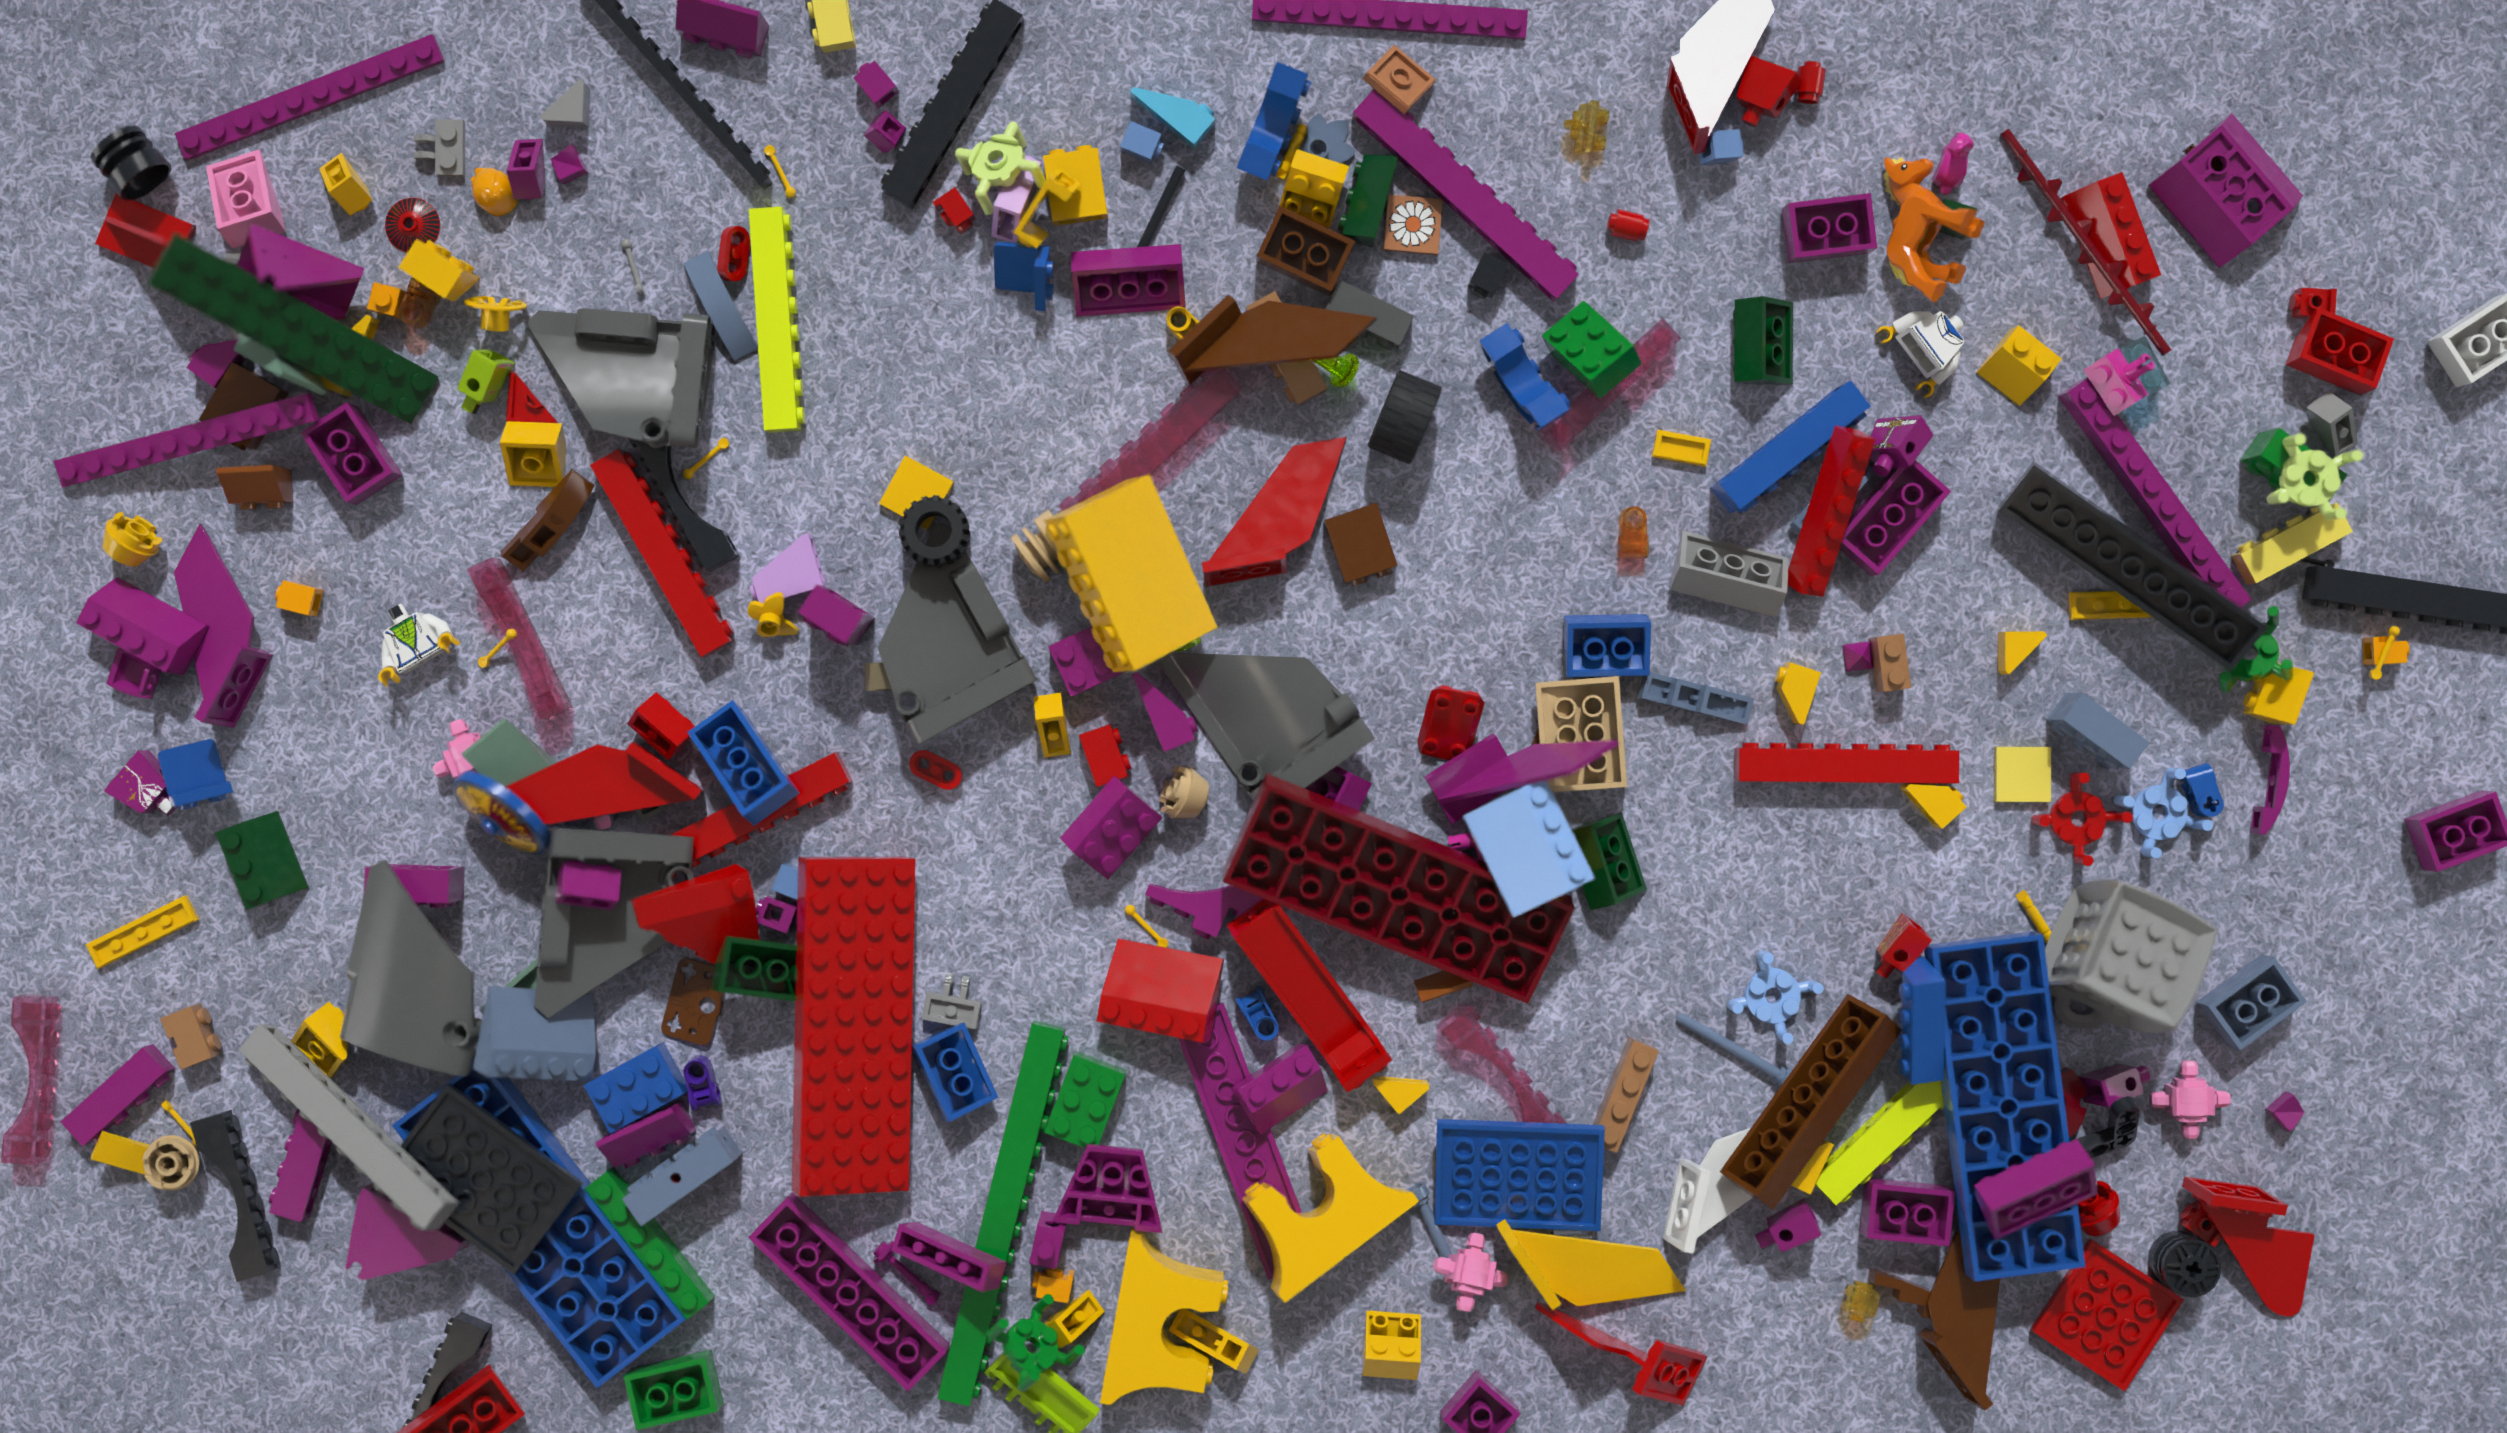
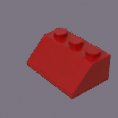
M2317 307L2295 338L2285 365L2362 396L2377 389L2394 338Z

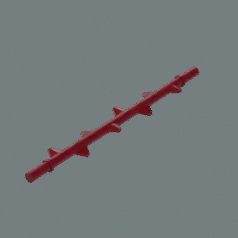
M2010 129L2001 133L2000 137L2014 154V159L2018 160L2022 165L2017 177L2019 182L2034 181L2052 206L2047 217L2048 222H2064L2083 248L2078 262L2080 264L2094 263L2112 287L2113 291L2108 299V303L2110 305L2124 304L2144 331L2143 334L2148 336L2159 353L2164 356L2172 349L2156 329V324L2153 325L2149 319L2155 307L2153 303L2138 304L2119 279L2124 264L2122 262L2108 263L2089 238L2088 233L2093 225L2091 219L2077 221L2058 196L2059 189L2063 183L2060 178L2047 180L2027 154L2028 150H2024Z

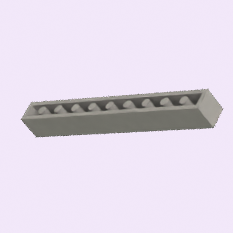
M259 1024L239 1049L246 1057L245 1061L251 1067L259 1069L264 1074L263 1079L270 1085L276 1086L282 1092L281 1096L283 1099L296 1105L300 1109L299 1114L304 1119L313 1122L318 1127L317 1131L321 1136L337 1145L336 1150L341 1155L350 1158L355 1163V1169L361 1174L368 1176L374 1182L373 1186L378 1191L387 1194L393 1200L392 1205L396 1209L405 1212L411 1218V1223L416 1228L423 1231L438 1230L459 1202L275 1025Z

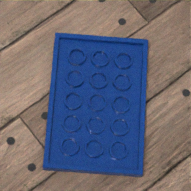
M1437 1119L1435 1225L1497 1227L1496 1224L1505 1219L1511 1228L1601 1231L1605 1126Z

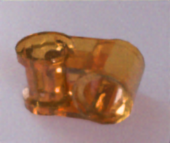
M412 277L398 309L399 318L412 328H424L429 323L436 305H438L442 296ZM418 308L420 312L418 318L410 320L411 311Z
M1640 507L1625 508L1619 515L1618 545H1621V550L1618 551L1619 559L1648 558L1647 515ZM1632 511L1634 516H1639V521L1634 522V527L1626 519L1627 516H1631Z

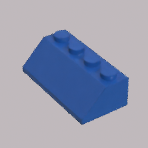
M1923 956L1918 957L1903 972V981L1899 986V993L1902 999V1009L1899 1010V1019L1902 1024V1034H1899V1045L1902 1049V1058L1899 1059L1898 1066L1900 1073L1912 1085L1944 1080L1946 980Z

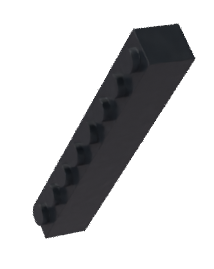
M992 0L990 4L986 3L979 15V18H981L976 28L972 27L965 38L967 44L962 52L957 51L951 62L953 66L948 75L944 74L937 85L938 93L934 99L930 98L923 109L925 115L920 123H914L909 132L911 137L906 147L902 145L895 156L897 162L892 170L888 169L881 179V184H883L881 187L882 191L912 210L1024 23L1021 13L999 0Z
M2324 566L2306 567L2302 599L2310 600L2311 606L2328 607L2329 603L2337 604L2338 610L2355 611L2357 607L2365 609L2364 613L2369 615L2381 616L2382 612L2392 613L2391 618L2409 620L2410 616L2419 617L2418 622L2436 624L2437 620L2446 621L2445 626L2463 628V624L2473 625L2472 630L2490 632V628L2500 629L2499 634L2507 635V594Z

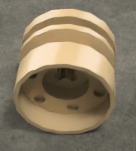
M1048 509L1034 519V523L1039 530L1035 535L1028 528H1022V531L1028 538L1026 542H1023L1016 533L1010 537L1022 561L1033 574L1041 578L1045 583L1051 580L1045 568L1050 566L1056 575L1060 573L1055 562L1058 559V550L1055 543L1048 538L1045 530L1047 526L1044 520L1053 516Z

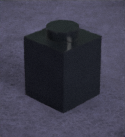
M1484 252L1468 284V287L1472 288L1471 293L1482 299H1486L1487 296L1492 298L1509 264Z

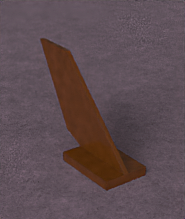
M1228 294L1169 350V353L1182 378L1191 385L1206 370L1338 358L1377 318L1274 301H1267L1241 313L1236 300Z
M1958 1225L1926 1301L1934 1331L1924 1328L1918 1333V1336L1965 1400L1986 1411L1993 1405L1986 1394L2000 1278L1974 1281L1965 1275Z

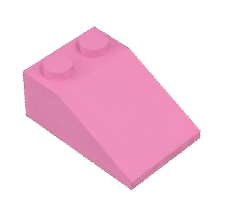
M260 150L206 166L217 229L232 249L244 245L252 224L277 234L286 232L282 212Z

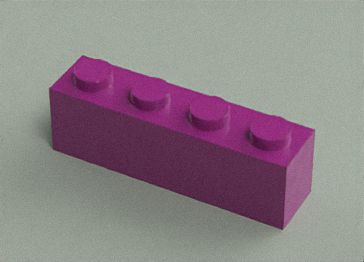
M154 1044L142 1047L60 1122L82 1146L93 1142L96 1145L102 1131L108 1132L107 1130L113 1124L116 1126L120 1125L130 1116L128 1111L134 1105L139 1107L151 1097L148 1093L154 1087L159 1089L171 1079L168 1074L175 1067Z
M298 1108L293 1118V1124H295L293 1135L291 1134L285 1144L286 1158L285 1161L281 1162L277 1171L279 1181L269 1197V1203L271 1204L269 1213L302 1222L311 1216L333 1142L321 1136L317 1131L318 1127L313 1122L304 1119L299 1114L300 1109Z
M919 1222L899 1224L891 1249L893 1252L981 1292L999 1289L1007 1263Z

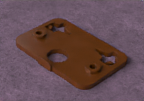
M689 958L679 961L661 1025V1030L665 1035L699 1045H706L711 1042L717 1018L721 1015L724 1004L722 1002L724 993L711 989L715 965ZM688 964H692V969L696 971V975L690 976L687 984H685V973L681 972L682 967H687ZM708 972L712 974L710 978L707 977ZM706 997L713 999L715 1002V1009L711 1013L703 1012L700 1006L701 1001ZM678 1011V1022L682 1024V1028L671 1032V1026L667 1025L668 1020H673ZM692 1029H696L695 1034L692 1033Z

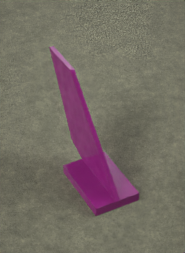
M199 524L174 571L183 612L209 626L194 655L203 701L194 718L202 723L234 728L273 655L264 650L250 647L255 617L202 524Z
M1492 733L1424 776V779L1448 821L1453 824L1464 815L1474 811L1507 789L1572 775L1618 746L1619 743L1617 740L1534 744L1507 756L1497 736Z

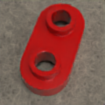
M729 226L721 234L717 270L720 277L725 281H739L746 274L750 236L744 227Z
M919 750L911 756L909 761L910 770L914 775L942 789H954L962 781V770L957 764L931 751ZM922 758L929 761V766L926 769L921 768L919 765ZM947 770L952 771L954 774V778L951 781H947L944 778V773Z

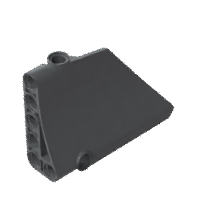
M1170 652L1163 657L1161 663L1162 670L1253 801L1266 773L1305 788L1375 739L1346 693L1342 694L1307 658ZM1247 765H1252L1257 769V775L1252 780H1246L1241 775L1242 769Z

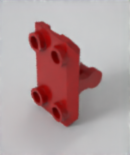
M1445 685L1438 686L1430 692L1417 740L1422 755L1451 760L1473 746L1485 704L1479 693L1456 690Z

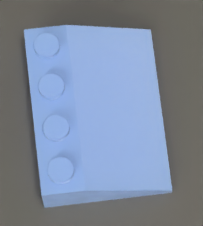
M1547 781L1524 785L1463 816L1512 917L1594 879Z

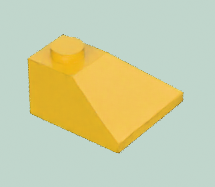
M328 1002L303 1021L291 1041L332 1079L347 1058L348 1042L339 1037L344 1013L341 1009L334 1007Z

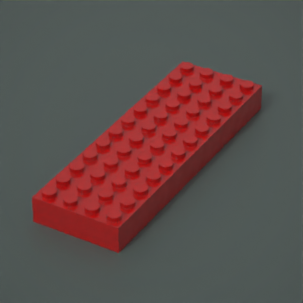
M906 856L798 857L791 1191L799 1197L909 1191L915 858Z

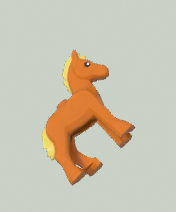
M1886 157L1884 159L1886 168L1884 173V179L1886 180L1884 183L1886 186L1885 191L1891 195V200L1901 206L1899 215L1893 221V230L1887 243V256L1890 267L1896 279L1900 278L1903 285L1914 286L1930 301L1937 302L1946 288L1947 283L1944 281L1953 284L1960 283L1966 267L1956 262L1946 265L1935 264L1927 252L1929 246L1942 225L1970 238H1978L1985 224L1984 220L1973 217L1977 210H1951L1934 193L1920 185L1923 179L1932 172L1933 162L1931 160L1922 158L1916 161H1904L1902 157L1898 160Z

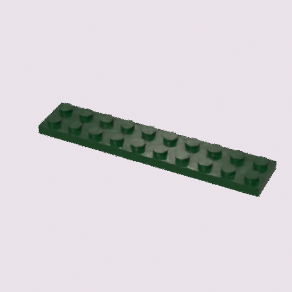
M175 232L146 281V284L410 424L414 421L439 377L284 291L275 290L271 284L265 281L259 283L256 276Z

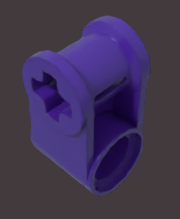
M703 1055L693 1057L683 1070L688 1090V1100L692 1111H698L699 1107L707 1105H721L722 1097L711 1060ZM693 1064H700L704 1068L703 1076H698L693 1072Z

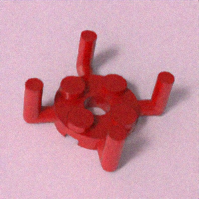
M2073 772L2070 775V792L2060 796L2051 807L2050 814L2033 815L2031 822L2036 826L2047 827L2050 825L2052 831L2060 840L2073 845L2074 862L2078 865L2091 866L2094 859L2090 855H2085L2084 845L2090 844L2102 837L2106 822L2130 823L2133 820V815L2130 812L2105 811L2100 798L2082 791V783H2088L2090 775L2085 772ZM2077 810L2084 814V822L2080 826H2075L2071 821L2072 814Z

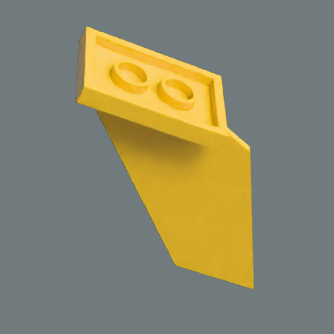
M1505 1219L1496 1224L1510 1250L1552 1310L1561 1305L1556 1294L1576 1306H1584L1686 1291L1657 1248L1512 1230Z

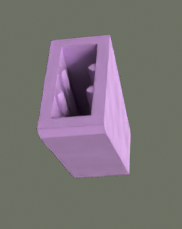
M1026 156L1025 160L1036 161L1041 168V161L1035 160L1031 156ZM1021 171L1011 186L1001 187L994 204L992 237L1018 244V235L1013 232L1030 207L1037 187L1030 172Z
M807 533L800 536L752 577L753 585H750V591L754 601L764 603L766 597L777 592H781L784 600L812 592L816 584L827 587L811 534Z

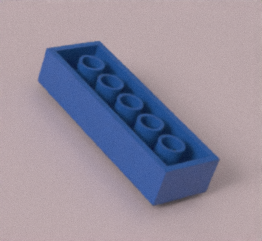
M1851 380L1845 382L1725 475L1710 489L1730 514L1736 511L1739 514L1743 511L1746 512L1759 502L1756 499L1758 495L1762 497L1765 494H1769L1780 485L1777 480L1790 477L1802 468L1799 464L1801 461L1805 463L1819 455L1824 450L1821 446L1829 444L1835 425L1846 428L1852 425L1855 426L1867 416L1865 411L1871 405Z

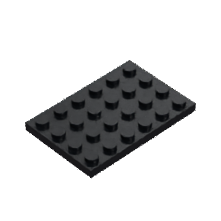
M450 1083L446 1084L401 1144V1147L459 1202L444 1223L512 1274L518 1272L584 1184Z

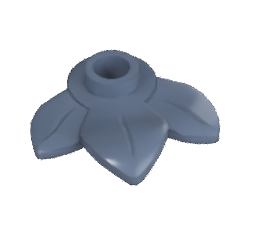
M1321 114L1315 115L1309 121L1306 128L1308 140L1304 145V152L1316 155L1313 153L1312 147L1319 145L1322 147V153L1316 156L1338 163L1349 160L1354 155L1355 149L1349 144L1344 143L1349 129L1348 121L1335 120L1327 124Z

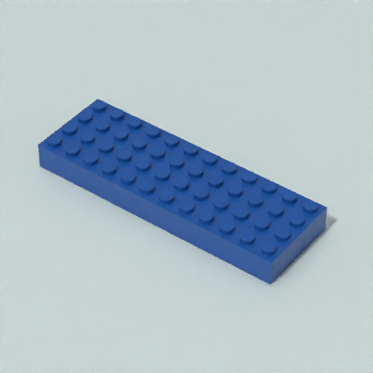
M2032 931L1928 945L1924 950L1925 958L1946 980L1944 1080L1941 1081L1965 1275L1974 1281L2085 1267L2077 1204L1995 1240L1979 1206L1975 1192V1184H1978L1982 1179L1996 1176L2010 1166H2018L2027 1162L2037 1154H2045L2055 1149L2061 1143H2069L2043 934Z
M472 1067L471 1075L454 1076L396 1121L392 1127L404 1141L446 1084L450 1083L584 1183L518 1272L512 1274L503 1266L502 1268L591 1382L598 1388L680 1325L686 1318L585 1190L591 1184L509 1077H489Z

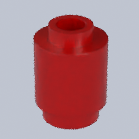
M1806 61L1803 66L1798 67L1797 74L1802 82L1795 91L1797 102L1803 104L1819 103V98L1823 96L1826 69L1821 67V63Z
M1617 209L1615 214L1610 213L1607 222V229L1611 230V236L1635 242L1637 240H1645L1649 227V219L1644 218V215Z

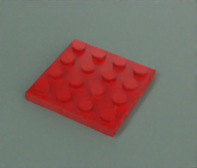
M2089 1238L2083 1247L2085 1267L2068 1270L2030 1330L2115 1386L2126 1391L2184 1299Z

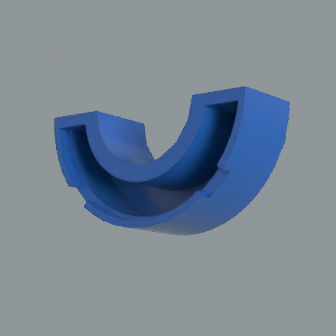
M1278 61L1276 62L1261 108L1243 149L1237 169L1267 181L1270 176L1276 177L1281 161H1278L1277 158L1281 150L1286 151L1292 137L1287 134L1291 123L1297 124L1302 111L1297 106L1301 96L1306 98L1311 85V81L1307 80L1308 73Z
M1505 323L1479 340L1486 360L1488 362L1492 360L1496 369L1493 373L1526 421L1530 425L1534 422L1538 424L1535 426L1536 430L1541 431L1569 412L1571 404L1564 393L1558 394L1548 380L1544 382L1539 376L1541 371L1533 359L1529 360L1522 344L1525 342L1524 338L1517 328L1512 330L1509 324Z

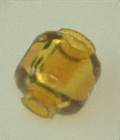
M1854 1280L1853 1284H1848L1845 1287L1841 1309L1849 1313L1848 1319L1864 1323L1865 1318L1873 1319L1876 1317L1880 1302V1293L1875 1291L1876 1286Z

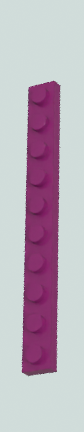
M1253 0L1252 21L1522 40L1526 39L1528 10L1389 0Z
M431 34L174 134L184 159L189 161L445 62L436 37Z
M308 393L65 457L53 462L61 486L67 487L315 422L319 418L312 395Z

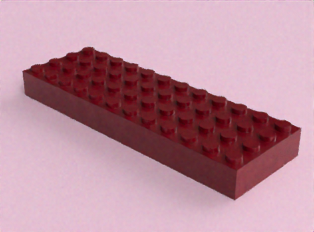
M1267 773L1222 870L1223 883L1527 1004L1575 910L1571 896L1562 894L1512 917L1484 861Z

